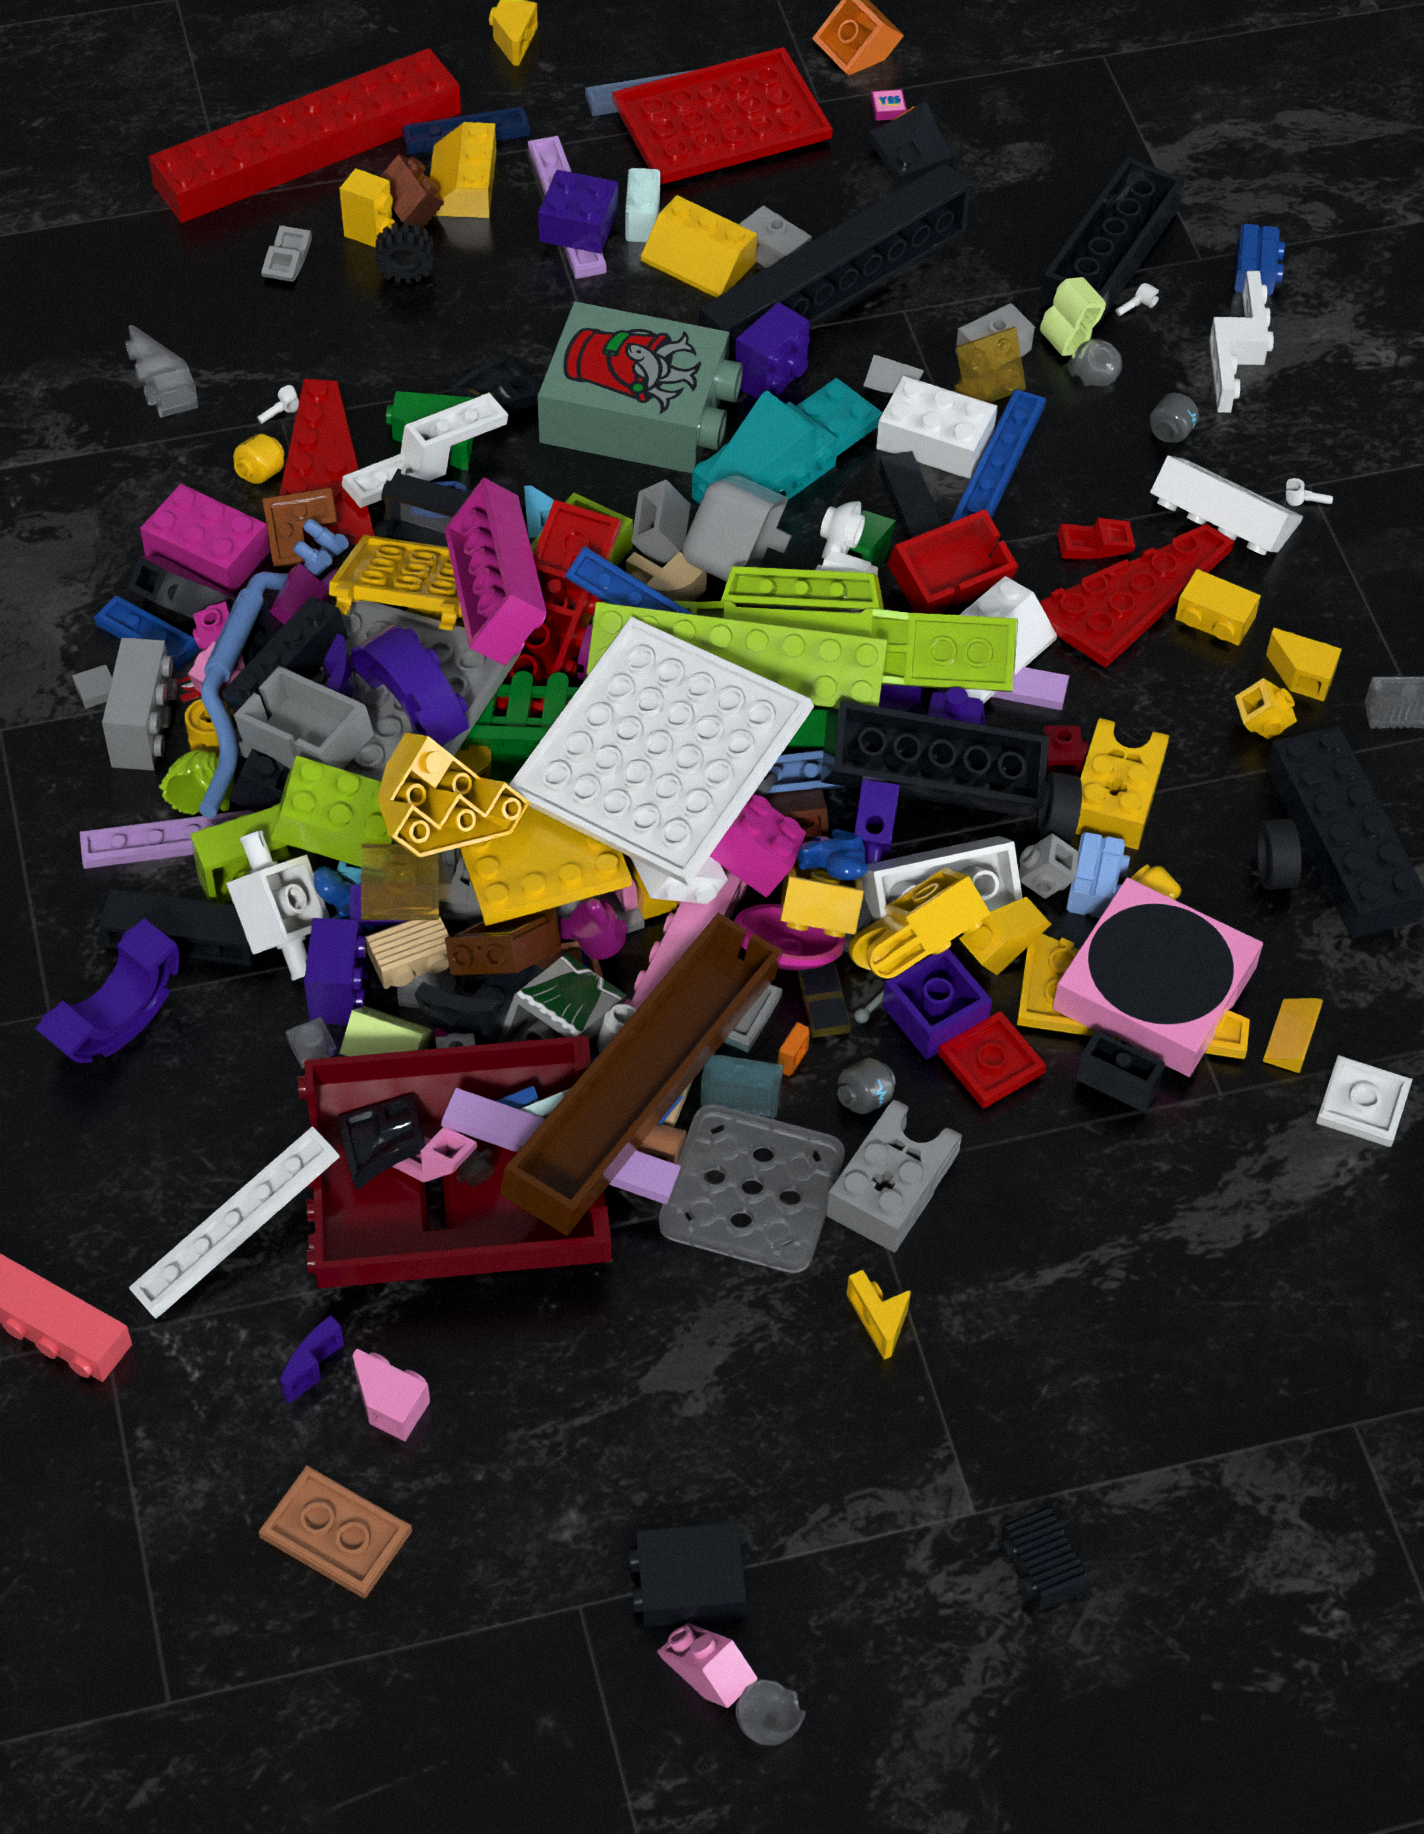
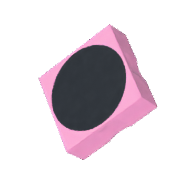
M1127 877L1057 984L1053 1010L1095 1031L1101 1030L1102 1034H1108L1136 1047L1138 1051L1143 1050L1144 1054L1149 1053L1151 1058L1157 1057L1158 1061L1164 1060L1166 1066L1190 1077L1212 1042L1219 1021L1233 1007L1254 973L1263 942Z

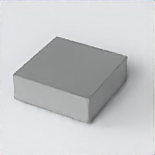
M107 665L72 675L74 685L85 709L107 702L112 682V676Z

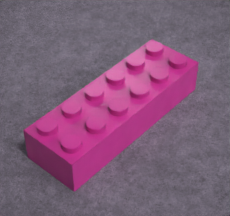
M483 477L444 530L469 648L506 666L513 655L516 656L522 651L525 640L532 631L538 629L543 624L547 611L519 497Z

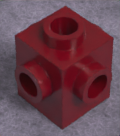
M1044 726L1043 736L1049 737L1046 776L1050 772L1075 775L1081 778L1083 764L1086 761L1089 749L1088 741L1081 738L1080 726Z

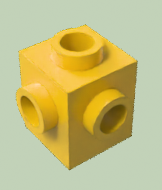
M1264 678L1235 696L1243 724L1249 731L1257 732L1268 740L1273 736L1281 734L1284 729L1297 722L1292 708L1295 703L1291 694L1285 688L1280 689Z

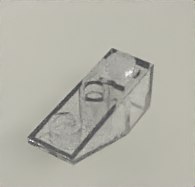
M134 325L128 326L130 340L125 341L130 360H137L134 366L139 382H146L147 386H144V392L148 405H155L160 418L198 408L195 383L186 362Z

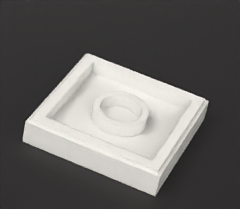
M1338 1055L1316 1123L1391 1147L1412 1079Z

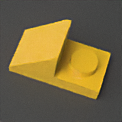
M864 1270L849 1275L847 1296L885 1360L891 1357L909 1308L911 1291H906L884 1301L879 1285L875 1281L870 1282Z

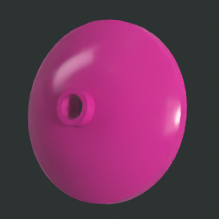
M761 904L746 908L738 913L734 920L735 923L747 929L742 947L745 951L753 934L783 950L778 966L779 969L795 971L822 967L838 959L845 948V937L839 938L823 933L824 929L809 926L808 930L802 931L787 927V922L780 920L781 904Z

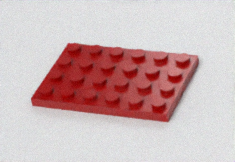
M784 47L612 92V101L648 168L660 171V185L832 139L833 129Z

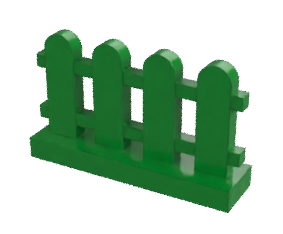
M527 671L515 673L512 677L511 685H500L465 738L460 749L468 750L469 745L488 746L492 750V757L529 758L567 706L568 699H572L580 687H570L567 675L562 672L551 674L547 680V686H535L532 675ZM497 697H509L506 717L494 716ZM533 698H544L542 718H530Z

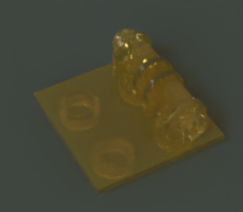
M1015 326L956 347L961 373L959 383L955 384L956 393L989 403L1012 395L1015 389L1026 390Z

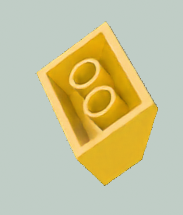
M463 122L434 145L430 178L439 186L440 189L437 193L444 201V205L440 206V210L436 211V215L433 216L490 218L497 153L495 123Z
M676 195L658 214L641 254V261L717 298L732 288L756 263L757 233Z

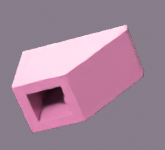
M356 1349L353 1353L355 1374L369 1424L406 1441L430 1403L428 1383H426L421 1375L412 1370H405L404 1372L391 1366L386 1358L377 1353L371 1352L367 1354Z
M689 1623L673 1631L668 1638V1642L657 1651L660 1657L703 1698L726 1708L730 1707L758 1679L732 1639Z

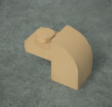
M680 551L663 568L636 552L626 560V572L672 601L695 602L706 591L707 572L690 565Z

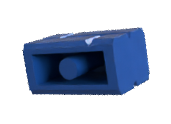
M1243 224L1241 226L1236 257L1234 285L1236 292H1243L1247 271H1260L1261 283L1267 286V296L1273 294L1275 283L1281 284L1284 264H1278V261L1283 260L1285 242L1279 241L1280 230L1278 227L1263 226L1260 228L1259 225Z

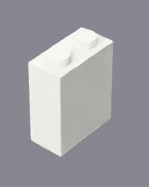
M710 856L689 886L631 857L650 898L709 904L728 881L720 863Z

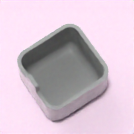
M731 475L712 483L705 491L684 541L683 556L690 565L727 582L732 566L760 568L768 547L785 553L792 535L777 528L785 510L788 498L739 475Z

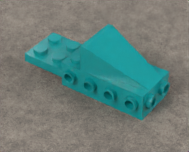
M838 378L829 382L797 406L791 402L784 404L769 391H765L761 394L730 442L725 444L719 452L706 461L698 463L692 470V498L700 504L706 489L712 483L731 475H739L779 493L789 500L835 467L836 458L839 454L877 428L883 412Z

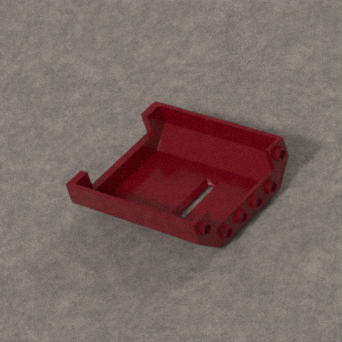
M588 1036L304 1060L305 1076H298L299 1099H307L310 1128L313 1126L340 1156L306 1186V1188L313 1187L314 1198L306 1199L308 1223L315 1222L316 1233L308 1234L307 1265L309 1274L316 1273L318 1288L611 1262V1235L604 1191L568 1236L500 1195L504 1169L517 1152L460 1133L476 1141L477 1148L454 1173L443 1176L447 1228L429 1230L425 1182L423 1183L394 1167H390L375 1176L362 1188L355 1189L338 1122L339 1115L413 1094L418 1107L423 1135L432 1139L443 1128L441 1126L442 1119L456 1088L493 1101L534 1086L539 1098L537 1099L538 1101L572 1088L591 1065Z

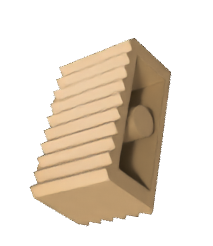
M437 910L365 936L367 953L385 989H388L390 986H405L419 975L440 973L449 967L445 937L450 936Z

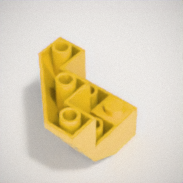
M412 733L404 734L386 763L377 797L388 836L416 857H423L510 835L530 804L527 799L505 782L479 777L429 736Z

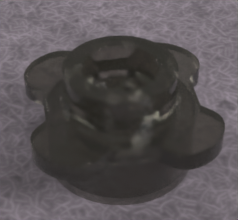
M486 1149L481 1153L473 1151L458 1167L460 1173L456 1180L459 1183L466 1181L470 1187H474L490 1178L496 1169L490 1161V1157L493 1155L491 1149Z

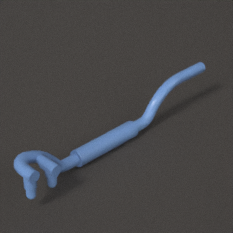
M307 519L303 524L304 530L322 547L319 550L312 549L305 542L299 540L293 546V550L304 559L305 564L303 566L318 578L332 564L333 559L348 548L349 542L344 535L339 533L335 535L313 519ZM263 571L255 574L250 579L247 587L239 592L205 665L204 672L206 677L201 687V698L214 725L220 750L217 768L199 806V812L207 818H213L217 815L234 776L238 759L237 738L228 711L220 698L219 690L233 673L264 604L262 595L265 589L280 591L289 573Z

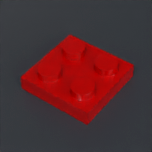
M1001 1011L939 1045L938 1055L983 1109L1043 1075L1046 1071L1044 1061Z

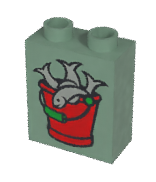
M574 301L538 394L539 443L692 473V470L700 462L704 448L713 450L721 448L727 423V411L718 409L720 401L724 400L735 403L739 395L743 377V363L729 360L730 332Z

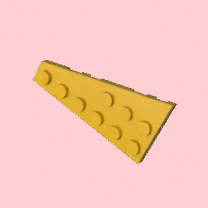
M1041 934L1027 947L1017 1025L1093 1036L1095 1030L1053 1010L1057 984L1079 952V949L1074 948L1075 943L1064 938L1058 941ZM1228 1010L1219 1021L1214 1038L1205 1053L1245 1059L1250 1019Z

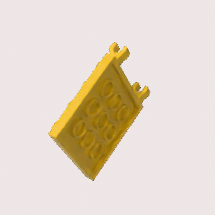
M363 535L330 581L329 595L337 596L335 606L340 609L343 615H349L352 602L364 600L442 612V619L438 628L442 630L454 631L457 618L463 617L448 547Z
M529 806L512 834L459 847L485 926L632 886L631 875L622 852Z

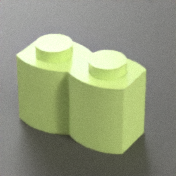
M1084 277L1066 279L1057 287L1053 306L1045 312L1040 331L1062 356L1080 354L1091 338L1092 328L1103 315L1106 302Z

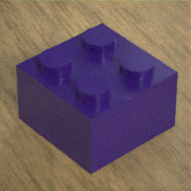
M556 169L538 212L539 242L601 254L619 210L618 182Z
M778 302L736 338L735 361L743 363V377L740 389L757 400L765 391H769L774 396H779L792 380L802 376L808 367L807 355L810 342V321Z
M313 918L304 978L310 1024L348 1025L351 1011L365 1006L366 991L365 988H362L363 979L368 980L370 960L369 957H366L365 935L360 934L359 920Z
M948 948L937 955L933 954L899 975L886 980L882 1006L927 1060L938 1054L939 1045L989 1018L992 999Z

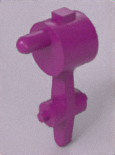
M588 900L580 904L572 912L570 919L557 918L560 940L575 939L584 953L592 959L602 960L615 955L626 941L628 930L624 920H619L612 906L604 900ZM500 928L501 933L513 931V928Z

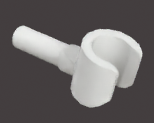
M1141 284L1136 295L1115 310L1117 315L1121 316L1140 303L1150 308L1154 307L1159 300L1156 296L1159 290L1150 284Z
M288 385L281 388L278 392L280 401L257 416L261 424L284 410L288 413L297 411L299 399L293 386Z
M1289 479L1286 483V501L1292 506H1298L1304 500L1332 504L1333 496L1305 490L1304 482L1300 479Z

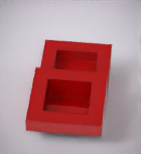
M1097 518L1093 527L1061 523L1056 532L1061 557L1064 559L1106 558L1130 553L1135 549L1130 521Z

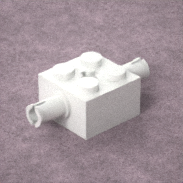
M263 830L239 838L252 870L248 871V875L226 884L253 955L275 946L277 949H282L293 981L305 976L308 953L303 940L306 939L305 935L311 934L313 918L330 919L324 900L315 890L314 873L307 854L280 864L277 861L273 862L263 836Z

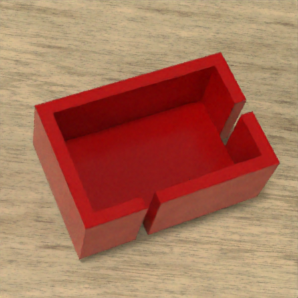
M986 509L896 544L887 563L914 613L940 614L947 611L949 604L952 608L977 599L1003 577L1006 576L1012 580L1019 567L1004 540L997 543L1000 533Z

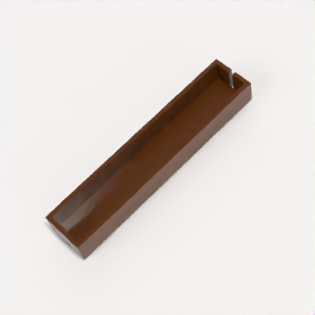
M718 912L506 1165L500 1195L568 1236L775 979L783 950L753 934L749 939L744 961H742L739 957L747 929Z

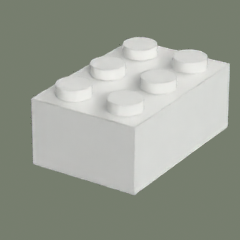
M903 376L879 419L876 448L892 454L912 451L916 461L971 479L994 433L997 405Z

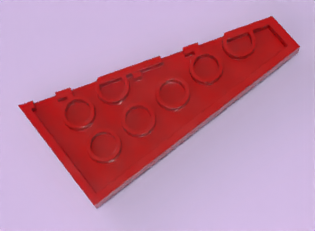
M304 379L279 496L332 488L338 524L324 527L335 535L338 533L344 535L349 544H357L363 535H375L368 506L360 508L342 487L343 476L359 469L337 381ZM304 530L305 540L314 541V538Z
M1205 524L1173 538L1172 543L1157 550L1153 547L1142 552V557L1130 562L1125 559L1081 579V583L1067 590L1063 588L1051 592L1049 598L1039 603L1058 637L1106 668L1179 600L1197 569L1206 573L1211 571L1232 551L1234 541L1210 525Z

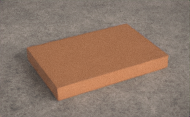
M306 1465L259 1530V1536L264 1541L365 1599L411 1534L412 1527L407 1522Z

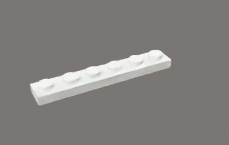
M312 1126L134 1282L129 1289L157 1319L340 1156Z

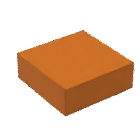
M798 1022L796 1023L779 1050V1072L787 1076L794 1073L808 1051L809 1027Z

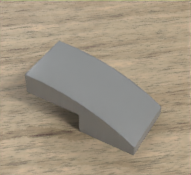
M279 226L274 246H269L261 272L262 277L294 282L307 256L312 241L311 231Z

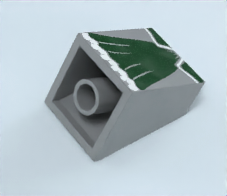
M565 953L514 994L498 1038V1043L588 1036L591 1052L596 1046L605 1014L613 1006L623 1004L627 995Z

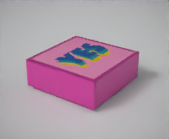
M902 89L871 91V103L875 121L892 120L907 111Z

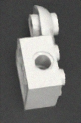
M860 501L848 502L838 508L830 506L826 511L820 530V536L827 539L821 557L824 558L823 565H818L815 570L874 573L878 576V567L871 565V562L847 555L850 547L855 548L857 546L865 524V516L860 515ZM802 609L804 611L861 613L856 611Z

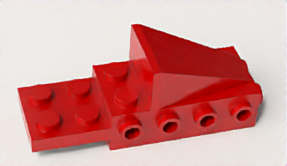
M553 501L533 554L547 611L546 618L543 624L538 629H534L525 640V645L519 658L501 683L502 685H511L513 675L519 671L529 672L533 677L535 686H547L549 676L556 672L566 674L570 682L574 679L586 628L595 612L596 602L602 603V601L565 579V575L583 547L609 561L622 526L620 519L561 501ZM497 697L496 712L507 713L509 697ZM533 698L530 718H542L544 698Z

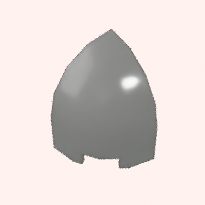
M874 355L863 386L881 392L894 393L903 376L920 380L924 370Z

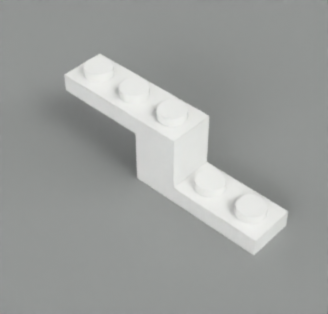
M1247 271L1242 292L1245 317L1213 318L1209 344L1218 412L1231 413L1233 400L1239 399L1240 380L1234 378L1237 364L1264 365L1267 351H1272L1273 332L1268 331L1270 309L1264 306L1267 300V286L1261 283L1260 271Z
M487 393L406 424L399 455L343 476L342 487L356 504L362 508L382 500L383 486L386 481L392 480L397 469H401V474L427 481L446 475L449 452L452 445L506 425L508 414L494 397Z

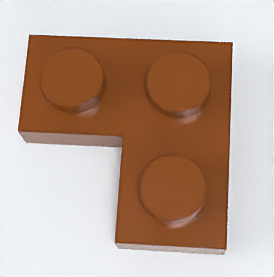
M332 488L263 499L273 567L275 569L296 566L298 563L305 564L304 559L294 552L293 546L299 540L306 543L303 524L307 519H313L322 527L338 524Z

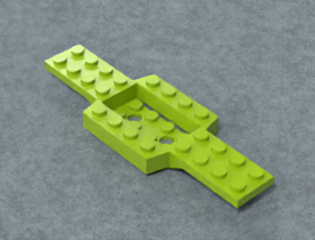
M732 566L721 601H673L691 613L700 616L887 640L881 685L948 689L960 687L966 690L1013 692L1018 633L1017 618L907 613L884 610L879 578L874 573ZM736 605H739V606H758V607H778V608H797V609L836 610V611H856V612H861V613L823 612V611H804V610H784V609H765V608H745V607H737ZM814 706L812 710H830L831 708Z

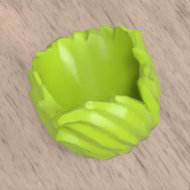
M194 750L180 757L169 768L168 773L159 785V788L163 790L162 797L165 802L172 804L173 809L178 808L180 813L183 812V814L191 815L198 813L199 806L217 768L219 756L214 752ZM234 776L221 803L220 809L222 811L229 810V797L234 788Z

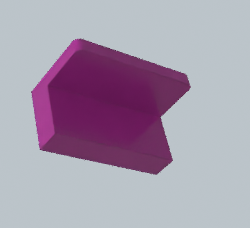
M298 563L290 570L269 612L285 625L311 596L328 603L331 597L329 595L330 581L338 569L336 568L320 581L302 564Z

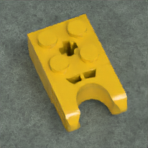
M1099 718L1080 778L1082 784V803L1075 834L1082 835L1084 832L1102 835L1103 838L1108 836L1123 839L1126 842L1125 847L1138 850L1165 758L1169 735L1153 732L1150 740L1144 746L1135 749L1127 748L1118 743L1114 737L1115 722Z
M943 867L883 907L887 914L852 938L849 943V955L859 967L871 970L877 976L886 979L893 978L927 955H937L951 946L952 939L961 933L969 934L983 924L982 919L991 913L968 875Z

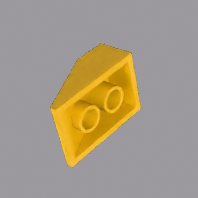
M796 857L792 869L783 878L780 920L787 922V927L796 930L806 931L811 926L824 929V934L833 937L843 938L846 936V933L855 935L864 894L861 877L856 880L844 881L833 878L823 868L801 870L799 868L800 863Z

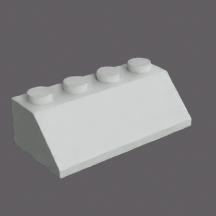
M1169 455L1150 491L1151 494L1159 497L1157 503L1173 511H1176L1178 506L1189 512L1187 515L1188 519L1201 525H1205L1208 521L1219 526L1217 531L1234 541L1237 536L1249 541L1246 547L1262 555H1266L1267 551L1278 553L1303 518V516L1191 461Z
M1006 576L960 614L964 616L1018 619L1014 676L1057 638V633L1034 592ZM934 688L941 693H947L949 690L948 688ZM964 689L968 697L978 698L983 701V704L997 692Z
M1000 836L867 864L869 870L862 876L866 904L874 922L887 914L883 907L943 867L968 875L989 911L1022 899L1014 841Z

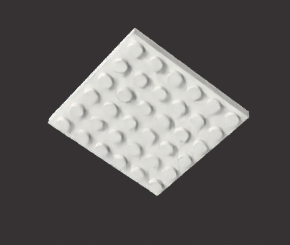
M631 617L510 782L509 786L530 802L529 807L689 886L810 714L814 705L812 700L806 696Z

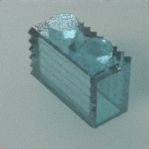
M713 1054L703 1069L701 1106L703 1108L709 1106L711 1110L716 1107L719 1111L724 1108L726 1112L732 1110L734 1113L739 1111L741 1114L747 1112L749 1116L753 1113L757 1117L762 1114L764 1118L770 1116L773 1119L777 1117L784 1065Z

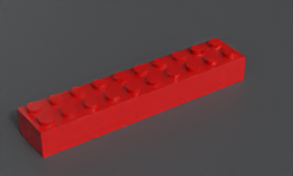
M428 48L150 155L149 162L153 185L178 220L184 223L402 137L403 126L408 124L445 119L461 113L460 86L431 49Z

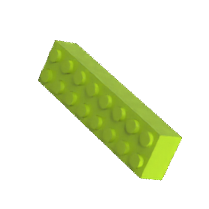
M596 602L587 675L591 673L623 627L633 617L806 696L812 700L814 706L832 708L840 700L879 707L887 640Z

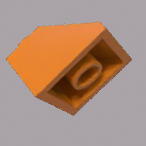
M841 0L812 39L846 74L851 75L884 61L904 35L869 0Z

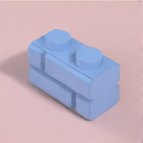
M1084 832L1081 835L1076 880L1071 883L1066 908L1068 912L1082 915L1088 913L1092 917H1102L1122 886L1117 884L1119 876L1126 878L1130 856L1123 855L1126 843L1123 839L1108 836L1103 838L1102 835Z

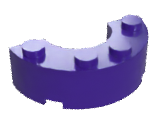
M390 625L352 649L351 660L354 671L373 690L384 684L391 691L403 708L416 734L429 736L442 746L469 729L465 713L468 712L465 700L459 693H454L439 669L441 662L437 654L430 647L425 650L418 636L411 628L405 630L398 625Z
M143 918L136 926L130 927L124 933L122 940L117 944L119 952L117 964L100 990L78 1004H67L62 1000L55 1008L45 1013L40 1024L35 1028L73 1061L89 1063L93 1060L91 1056L101 1053L106 1058L120 1050L149 1024L171 990L166 987L170 973L173 976L177 975L179 950L177 944L147 919Z

